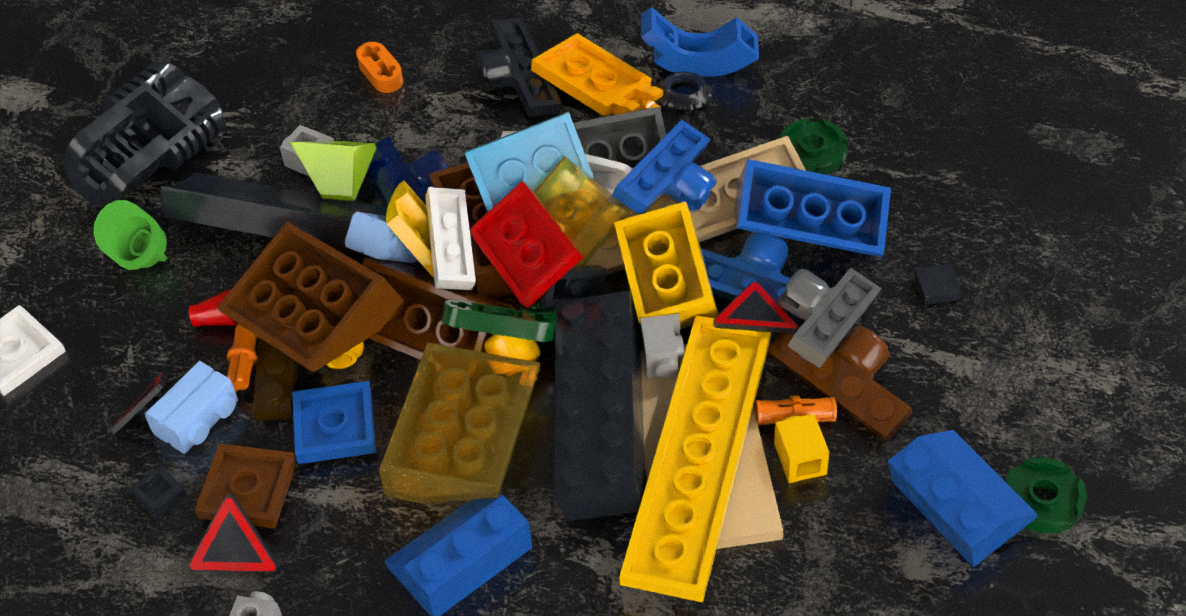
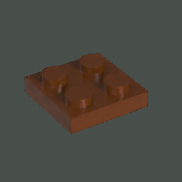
M219 444L195 507L198 519L212 521L226 495L232 494L236 497L254 526L275 529L297 464L295 453Z

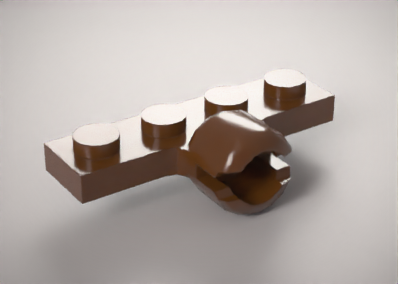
M853 327L821 368L802 359L797 352L787 346L794 334L780 333L768 347L767 353L772 359L826 398L835 397L838 407L887 442L891 440L913 414L912 408L873 380L874 375L890 357V352L888 351L887 344L876 333L866 327Z

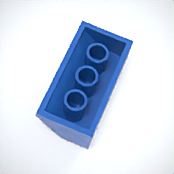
M747 159L738 179L734 207L736 227L738 229L882 257L885 248L891 188Z

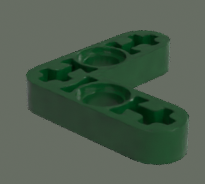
M542 296L528 308L521 304L520 310L461 300H446L441 321L446 325L461 329L549 342L554 337L556 308L545 309L540 307Z

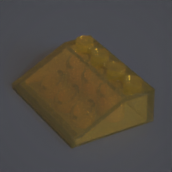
M427 342L379 469L385 496L421 504L498 498L540 370V363Z

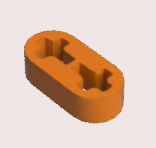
M368 42L357 49L356 56L359 68L378 91L391 93L401 88L403 85L401 67L381 43Z

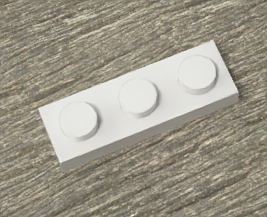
M428 187L425 197L435 288L472 290L476 280L465 190Z

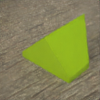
M289 141L323 199L355 201L376 151L375 143Z

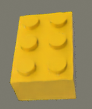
M686 201L614 222L640 326V318L679 314L680 329L693 326L696 315L715 318L718 315L695 226Z

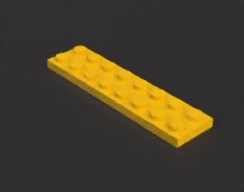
M696 315L619 577L620 585L703 602L768 351L771 332L715 328L713 326L714 318Z

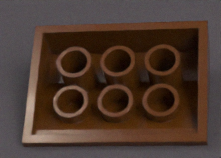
M286 222L216 309L314 373L379 332L404 300L379 274L291 223Z

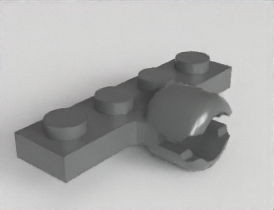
M852 268L846 272L833 288H829L825 281L810 271L799 269L786 284V290L780 295L778 300L783 309L798 319L805 321L787 346L797 352L802 359L821 368L875 300L882 288Z

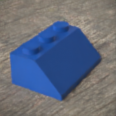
M954 430L919 436L888 460L892 482L973 568L1037 518V513Z
M482 491L384 562L430 616H441L533 548L529 521L503 495Z

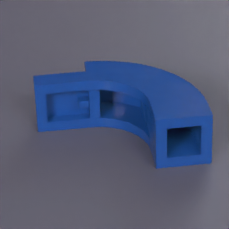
M652 7L641 14V37L647 45L654 47V62L673 73L690 72L701 77H717L738 71L759 59L758 35L737 17L714 31L689 33L675 27Z

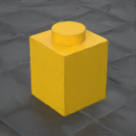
M815 414L791 416L783 421L776 422L774 445L788 483L827 475L829 450Z

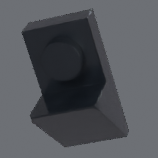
M600 265L572 267L542 295L540 307L545 309L556 308V302L603 295L608 269Z

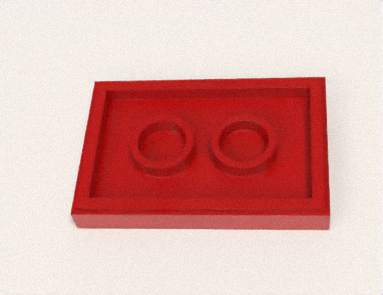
M521 181L469 229L473 239L519 302L526 308L531 306L584 257L524 181Z

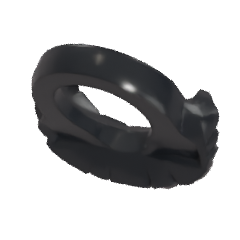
M690 72L671 74L655 85V87L663 90V96L657 99L658 103L672 110L691 111L700 109L709 103L712 96V88L706 83L704 78ZM687 82L694 84L698 89L691 94L675 93L671 87L677 83Z

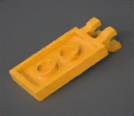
M578 33L532 59L531 71L604 117L612 113L618 115L639 111L640 109L644 110L660 107L661 109V106L654 103V101L663 96V90L651 86L652 78Z

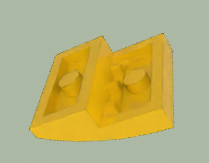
M403 180L398 184L390 199L386 213V223L430 275L434 277L427 207Z

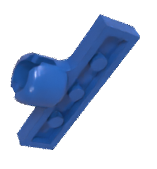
M681 120L616 186L612 196L639 215L646 213L665 194L669 195L676 203L686 201L689 211H698L710 197V190L716 185L717 180L713 174L693 162L706 149L711 139Z
M754 232L749 235L740 255L736 258H728L701 249L713 295L733 301L751 282H759L779 304V297L786 290V284L790 280V278L781 274L788 258V246L783 239L778 236ZM786 311L796 323L804 324V320H800Z

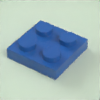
M369 381L292 392L295 457L298 464L376 453L372 390Z

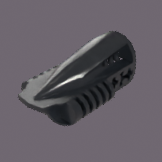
M163 62L152 63L144 71L137 74L136 77L129 80L127 84L121 86L119 90H116L111 96L102 101L104 113L82 129L69 143L64 156V168L68 179L83 198L95 206L104 208L109 203L122 200L162 166L170 170L178 169L191 156L195 155L207 143L212 141L214 137L223 132L226 124L221 106L203 85L185 76L178 67Z

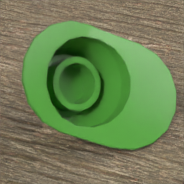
M116 200L107 204L99 212L94 223L93 232L96 244L102 252L121 267L127 270H138L151 267L158 261L165 262L168 259L164 254L167 245L165 232L154 218L136 204L127 200Z

